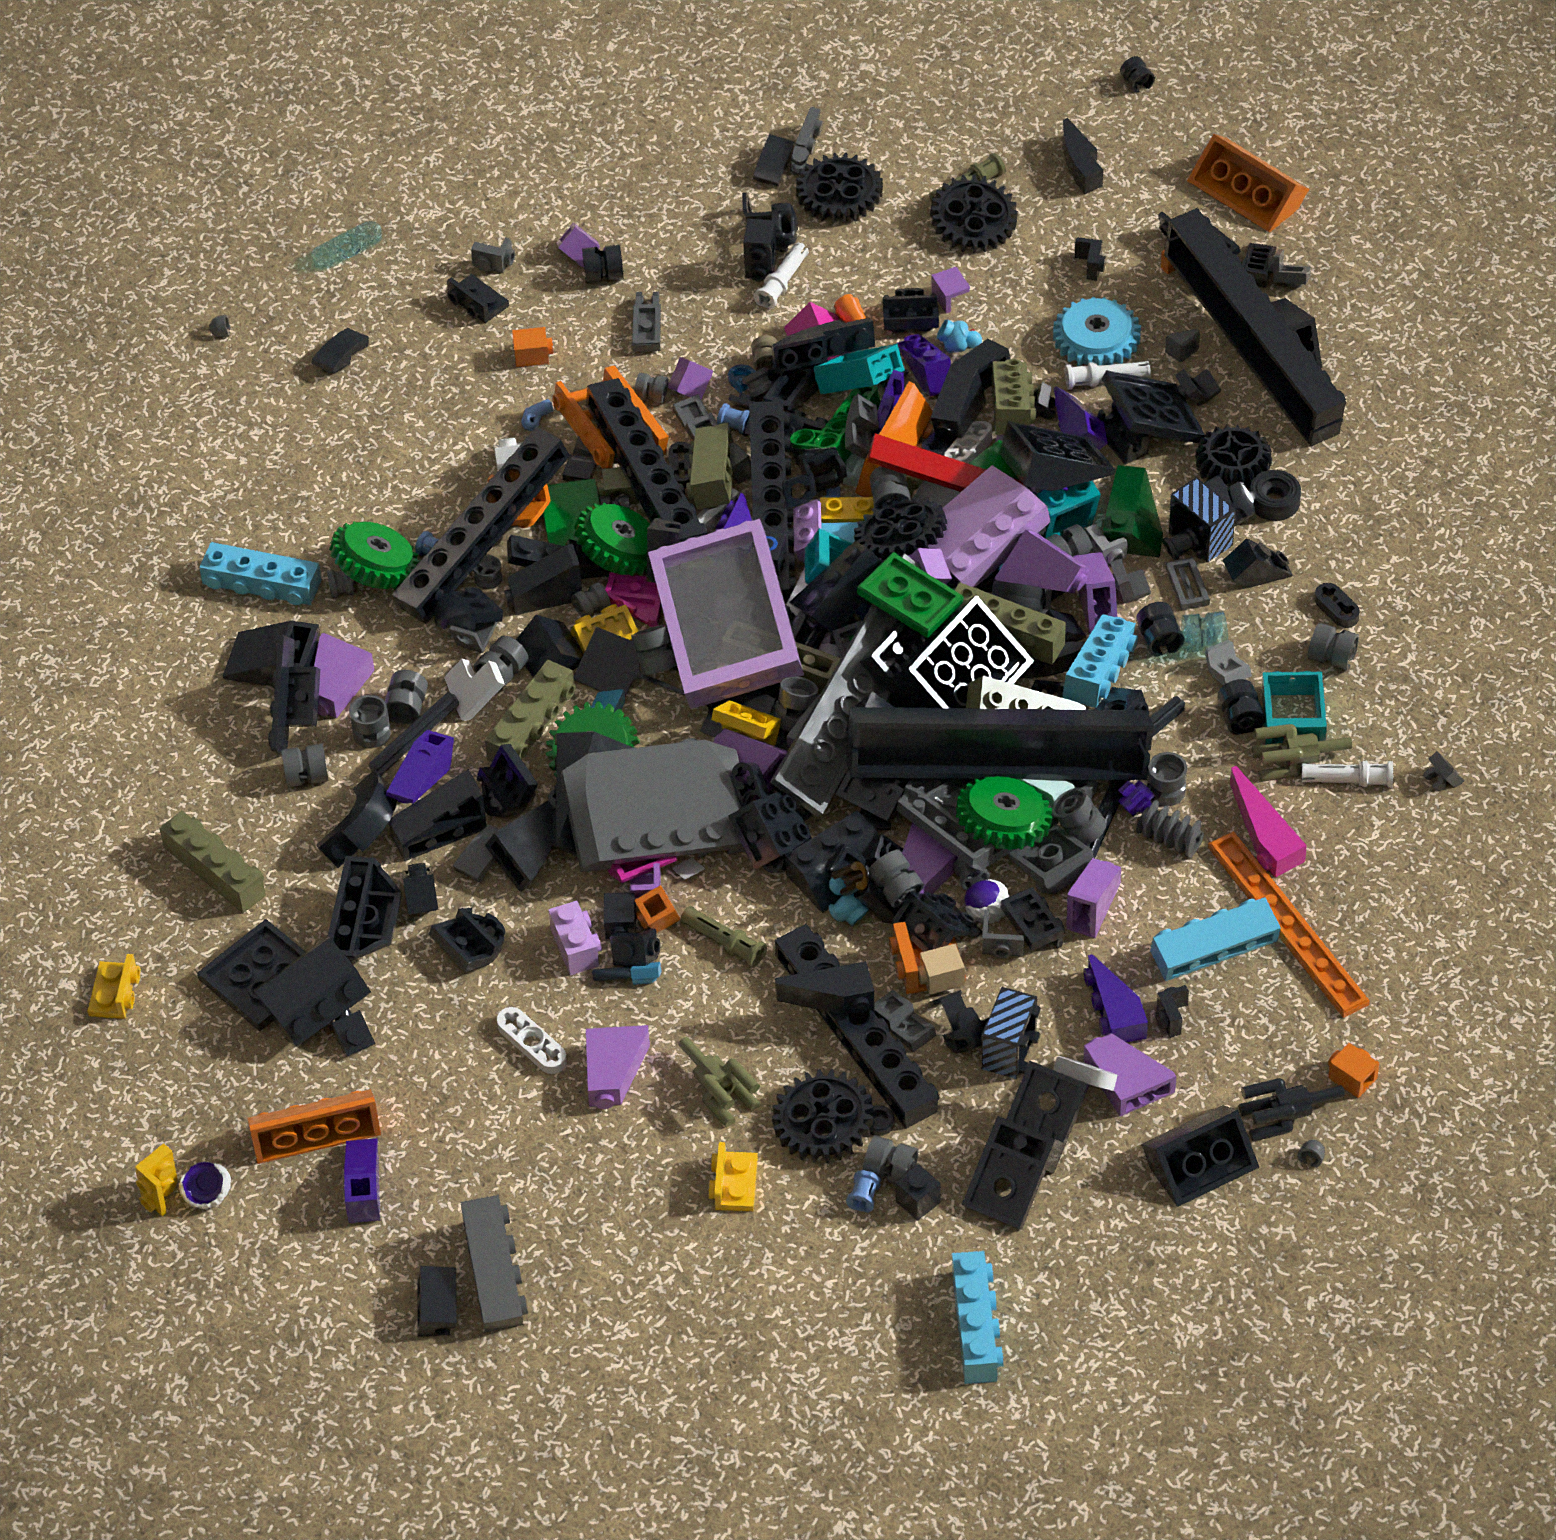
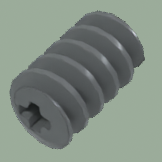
M1155 800L1142 813L1136 826V833L1143 832V835L1148 839L1154 836L1155 842L1162 843L1164 841L1167 848L1175 846V850L1178 853L1186 852L1187 857H1193L1203 841L1204 833L1200 830L1202 822L1197 820L1191 826L1190 815H1186L1180 821L1179 810H1176L1169 816L1170 807L1168 805H1165L1161 811H1158L1159 801Z

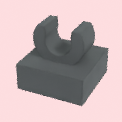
M1438 751L1428 758L1434 767L1427 769L1423 776L1427 780L1439 776L1438 781L1432 785L1436 791L1444 790L1448 782L1454 788L1464 782L1459 773Z

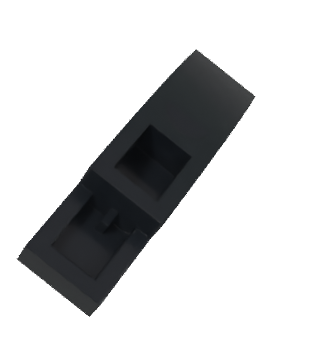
M864 318L846 323L836 320L799 331L779 340L772 345L774 372L779 373L828 362V357L875 347L873 320Z
M510 535L507 540L508 563L527 567L564 546ZM568 539L565 546L568 544H573L580 565L581 579L609 577L610 571L601 568L582 552V547L576 543V540Z

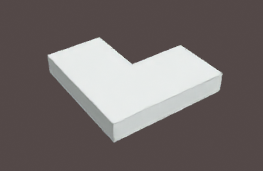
M462 658L444 676L450 693L454 694L459 701V706L456 709L461 720L464 721L471 720L505 685L497 664L492 661H488L474 674L470 661Z

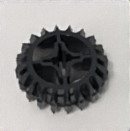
M1226 423L1224 429L1216 426L1213 432L1207 431L1205 437L1200 438L1195 453L1196 467L1200 471L1201 478L1209 480L1218 475L1227 488L1237 482H1242L1243 485L1250 488L1252 480L1258 474L1270 469L1272 465V450L1270 445H1268L1266 437H1261L1259 431L1251 432L1249 426L1242 429L1239 424L1236 427H1229Z

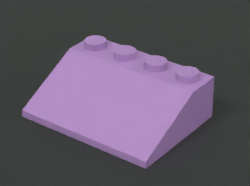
M990 466L942 508L947 519V530L943 531V538H936L937 545H928L929 549H941L952 578L949 582L955 588L959 583L975 588L1006 561L1025 529L1038 533L1051 522L1048 509L1027 487L996 467Z

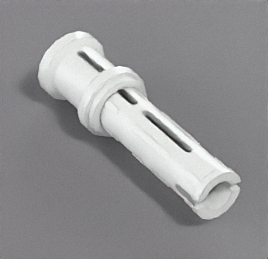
M795 243L776 271L766 276L762 288L755 291L753 297L759 306L773 309L777 304V298L780 294L783 295L787 291V282L809 253L808 248L800 253L805 247L804 244Z
M1149 361L1097 366L1093 362L1088 363V366L1071 367L1068 364L1065 365L1064 369L1067 390L1073 389V386L1090 385L1091 388L1098 386L1099 383H1103L1102 377L1106 370L1149 379L1151 377Z
M1363 761L1359 765L1302 763V783H1359V786L1367 788L1368 785H1387L1388 788H1393V761H1388L1387 764H1369L1368 761Z

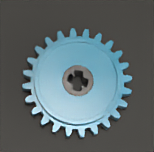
M1092 297L1086 300L1082 298L1078 303L1071 302L1070 308L1064 307L1063 313L1057 314V321H1054L1053 341H1055V348L1060 349L1061 356L1068 355V362L1076 360L1077 366L1082 364L1088 366V363L1091 362L1096 363L1097 366L1111 365L1114 362L1123 364V357L1130 359L1132 352H1137V345H1140L1141 325H1139V318L1134 317L1133 310L1127 311L1126 305L1118 304L1115 299L1111 301L1107 300L1106 297L1102 299Z

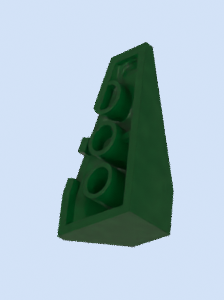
M1117 465L1107 507L1103 535L1109 543L1124 537L1128 542L1127 554L1160 557L1163 532L1146 468Z

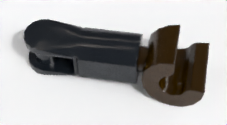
M854 862L831 873L830 877L833 879L841 878L846 884V887L840 890V895L849 896L854 894V897L873 911L883 923L893 924L891 921L901 906L892 908L883 895L882 890L868 880V872L862 863Z

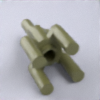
M1293 724L1254 729L1256 740L1284 737L1282 743L1252 746V754L1254 758L1261 757L1262 764L1284 761L1287 763L1286 767L1259 770L1258 774L1261 782L1297 777L1301 773L1300 764L1319 762V753L1352 749L1351 737L1318 741L1317 736L1313 733L1297 735L1296 726Z
M684 1037L679 1041V1047L697 1065L693 1070V1075L706 1089L702 1097L703 1103L726 1128L736 1121L728 1111L735 1103L729 1095L732 1092L737 1095L751 1112L761 1106V1103L753 1095V1093L759 1090L760 1085L736 1059L731 1058L725 1064L718 1055L712 1056L709 1054L705 1056L688 1037Z

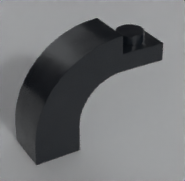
M375 769L353 788L356 794V801L349 814L316 844L318 849L337 868L344 864L346 856H352L358 850L363 852L386 827L395 811L397 799L386 796V791L390 784Z

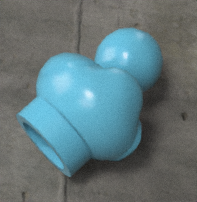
M946 319L937 333V339L943 342L945 350L949 353L963 352L967 347L975 348L982 343L981 335L974 329L968 331L967 323L961 320L951 322Z
M831 878L829 887L834 894L840 895V890L845 888L846 884L841 878ZM854 894L842 896L835 904L829 905V912L835 920L847 921L851 926L869 911L865 905L854 897Z

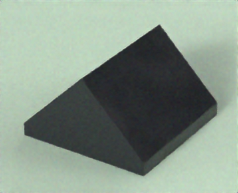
M535 615L516 638V641L523 646L528 654L529 661L525 667L532 678H534L547 660L570 670H575L578 668L584 655L565 623L547 617Z

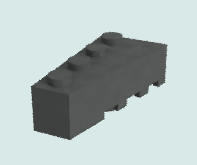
M499 1195L461 1202L462 1219L469 1255H471L475 1285L477 1286L484 1331L490 1332L523 1325L522 1315L528 1314L525 1295L518 1296L516 1286L522 1284L519 1265H512L510 1254H516L513 1234L506 1235L505 1224L510 1223L507 1204H500Z

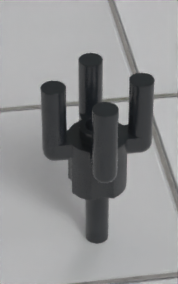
M1276 1078L1241 1087L1244 1099L1272 1093V1096L1238 1104V1108L1242 1116L1252 1114V1120L1255 1125L1278 1120V1123L1249 1130L1251 1139L1255 1142L1290 1133L1293 1130V1119L1312 1115V1105L1345 1097V1092L1342 1085L1310 1093L1303 1085L1286 1089L1285 1081L1282 1078Z

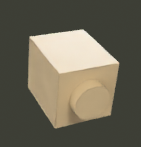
M956 944L920 953V966H917L918 980L920 984L925 983L929 995L965 986V966Z

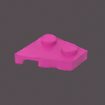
M610 572L606 592L610 598L611 605L616 604L617 607L626 604L632 617L650 627L657 626L662 604L656 583L646 582L647 576L620 575Z

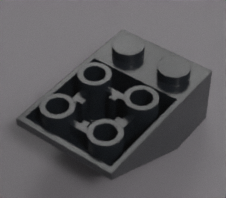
M290 620L238 632L222 676L223 679L273 686L272 677L274 672H276L277 662L274 648L278 643L279 635H286L295 640L294 667H314L320 638L319 624Z

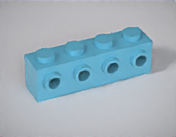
M214 542L210 543L199 567L202 584L207 585L209 588L230 589L241 595L247 593L256 594L267 600H273L274 598L286 600L293 605H311L322 581L320 565L317 562Z
M1101 615L1066 673L1063 691L1064 699L1097 708L1101 699L1107 698L1111 682L1116 683L1120 667L1124 668L1126 666L1129 652L1133 653L1138 641V636L1134 635L1136 623L1126 621L1121 617Z
M1266 897L1259 900L1249 899L1234 909H1221L1206 919H1193L1185 923L1181 928L1175 930L1165 929L1157 933L1153 937L1150 952L1164 980L1168 981L1277 942L1281 927Z
M984 1251L952 1253V1277L964 1383L997 1382L998 1367H1003L1002 1347H996L995 1339L1000 1338L999 1319H992V1311L997 1310L995 1291H989L988 1283L993 1282L992 1263H986Z

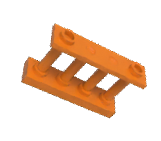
M615 365L606 367L602 381L619 378L624 388L629 389L631 400L635 407H639L644 424L650 427L653 440L656 445L661 446L663 455H666L669 436ZM561 381L556 382L555 392L552 396L554 408L560 411L575 433L580 437L592 454L595 463L600 465L602 469L613 468L615 452L606 442L599 428H596L591 422L593 417L589 410L583 411L577 403L586 400L587 388L570 393Z

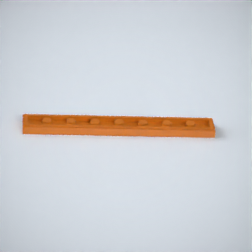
M1233 831L1208 843V849L1248 899L1259 900L1266 897L1281 927L1279 938L1340 1015L1345 1018L1369 1006L1370 1000L1237 834Z

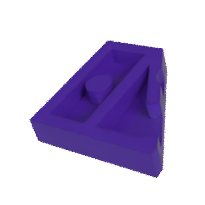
M893 370L878 408L879 428L872 432V437L875 433L880 434L904 391L903 372Z

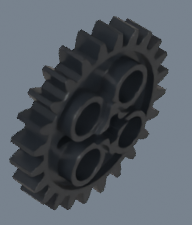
M833 153V157L829 159L824 154L823 161L820 162L814 158L813 166L805 164V171H799V178L796 179V197L799 198V205H804L805 212L811 210L812 217L821 214V221H824L827 217H831L832 223L837 218H841L842 222L846 223L847 217H851L852 220L856 221L857 214L866 217V210L874 211V204H880V197H883V178H880V171H875V164L867 165L866 158L858 161V155H854L850 159L847 153H844L842 158H838V155Z
M975 174L972 175L971 180H967L962 175L961 182L951 178L950 185L943 183L942 191L937 190L935 198H932L930 217H932L931 226H936V235L943 234V242L952 240L951 248L956 247L958 244L961 245V252H964L967 247H971L972 253H975L977 248H981L983 252H986L988 245L996 249L998 242L1005 244L1006 238H1011L1013 230L1016 229L1018 211H1016L1017 203L1011 202L1012 193L1004 194L1005 186L996 188V180L990 184L986 183V176L981 181H977Z
M907 496L902 502H898L895 499L891 505L882 503L883 508H873L872 515H863L865 521L857 522L858 528L854 529L855 535L853 537L856 542L867 547L884 562L893 552L899 556L906 554L909 557L918 548L929 549L928 545H937L936 538H943V531L947 530V519L942 506L937 505V501L930 502L928 497L920 501L919 496L909 501Z
M818 1069L816 1077L813 1078L808 1072H805L806 1080L801 1081L795 1077L793 1078L794 1087L785 1085V1095L777 1094L778 1104L772 1107L774 1113L772 1122L775 1136L780 1138L782 1147L788 1146L789 1154L792 1155L799 1150L800 1160H804L808 1154L812 1156L813 1163H816L819 1156H823L826 1163H829L830 1155H835L838 1160H842V1151L845 1150L852 1155V1145L862 1147V1137H870L869 1127H874L873 1116H875L871 1095L866 1093L865 1085L858 1086L856 1077L847 1082L846 1072H843L838 1078L835 1077L834 1069H831L827 1076H823L821 1069ZM798 1117H805L804 1119H801V1120L796 1119V1118H798Z

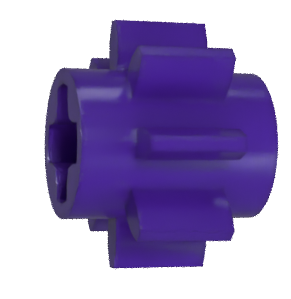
M1140 780L1134 785L1127 781L1118 790L1122 794L1118 802L1133 817L1138 812L1142 814L1152 804L1150 800L1155 796Z

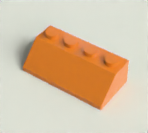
M1213 134L1187 179L1194 186L1268 232L1274 230L1296 212L1309 191V188L1228 138Z
M908 382L879 435L921 448L922 439H927L934 429L931 424L933 410L914 383ZM867 455L855 493L862 497H873L870 475L872 471L880 466L867 462Z
M371 1089L354 1091L348 1095L335 1098H324L318 1102L305 1105H294L275 1112H264L247 1118L257 1164L346 1144V1141L362 1140L381 1135L376 1103Z

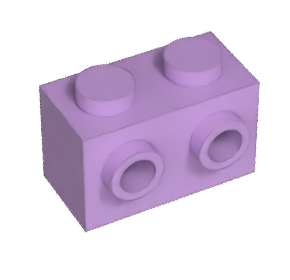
M578 901L548 909L550 929L569 974L573 975L599 967L598 952L602 951L598 935L596 933L591 934L590 928H592V924L587 910L582 911Z

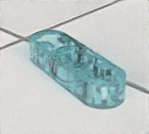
M372 221L364 222L315 247L311 253L314 267L320 270L330 269L379 244L382 240L381 226ZM344 244L354 245L350 249L340 248Z

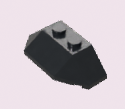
M345 857L327 937H330L343 954L351 960L390 946L393 940L402 892L382 869L381 864L376 858Z

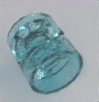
M1224 611L1208 612L1205 617H1201L1199 614L1182 615L1181 631L1184 636V642L1187 643V646L1184 647L1186 653L1203 651L1205 646L1209 648L1228 640V628Z

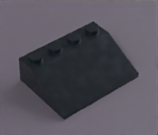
M1011 421L1007 422L999 454L1012 469V472L1019 478L1018 480L1032 492L1041 493L1042 489L1054 491L1114 475L1115 468L1088 437Z

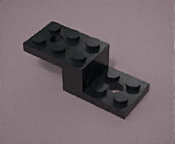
M1029 1061L1007 1118L1004 1119L997 1116L961 1205L1022 1230L1045 1171L1054 1173L1090 1085ZM1048 1093L1053 1094L1056 1100L1055 1106L1049 1111H1043L1040 1107L1041 1097ZM1006 1178L1011 1182L1012 1189L1007 1196L1001 1197L996 1192V1184L999 1180Z

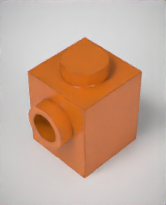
M545 327L512 330L516 367L549 364L548 354H554L552 337L546 338Z
M661 885L634 900L640 910L635 914L644 929L648 927L655 928L656 933L681 919Z
M1350 1042L1341 1051L1336 1050L1328 1061V1078L1336 1084L1342 1085L1345 1090L1357 1098L1378 1078L1379 1062L1372 1058L1367 1051L1357 1048Z

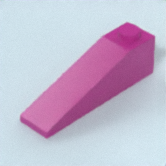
M1237 766L1232 767L1230 786L1257 854V861L1265 871L1269 870L1275 878L1304 863L1307 845Z

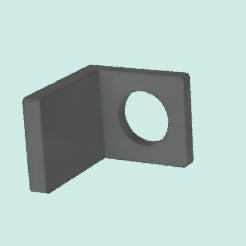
M498 622L476 623L475 632L455 626H450L449 630L457 646L483 653Z
M985 909L982 954L994 955L1001 959L1010 956L1024 957V936L989 933V909Z

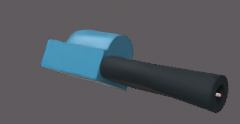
M661 962L649 963L647 966L593 969L592 977L593 981L632 978L634 985L649 984L655 982L662 973Z

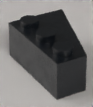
M855 541L789 603L799 612L807 614L809 616L807 619L813 624L818 623L823 630L833 635L832 631L843 627L865 600L857 594V587L883 561L867 547Z
M469 769L397 813L389 820L390 835L404 861L479 833L487 827L483 794Z

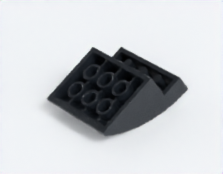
M977 595L964 601L928 638L898 620L860 660V663L877 681L910 708H966L968 684L985 676L1014 684L1034 662Z

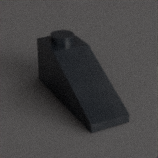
M866 961L775 978V994L778 1002L843 1015L851 1013L860 1014L875 1009L874 988Z

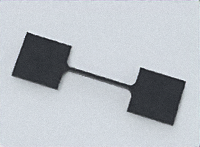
M596 627L573 676L574 681L601 692L622 689L625 691V698L631 684L636 679L646 680L685 696L684 690L641 673L639 659L642 653L636 652L633 641L599 627ZM753 690L706 704L708 715L700 732L716 737L723 731L721 723L711 719L713 709L729 700L770 715L777 699Z

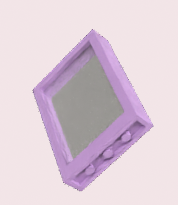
M760 519L745 521L737 526L719 529L707 535L689 538L684 542L662 546L657 550L648 552L684 694L690 709L780 683L787 677H800L804 675L766 534Z

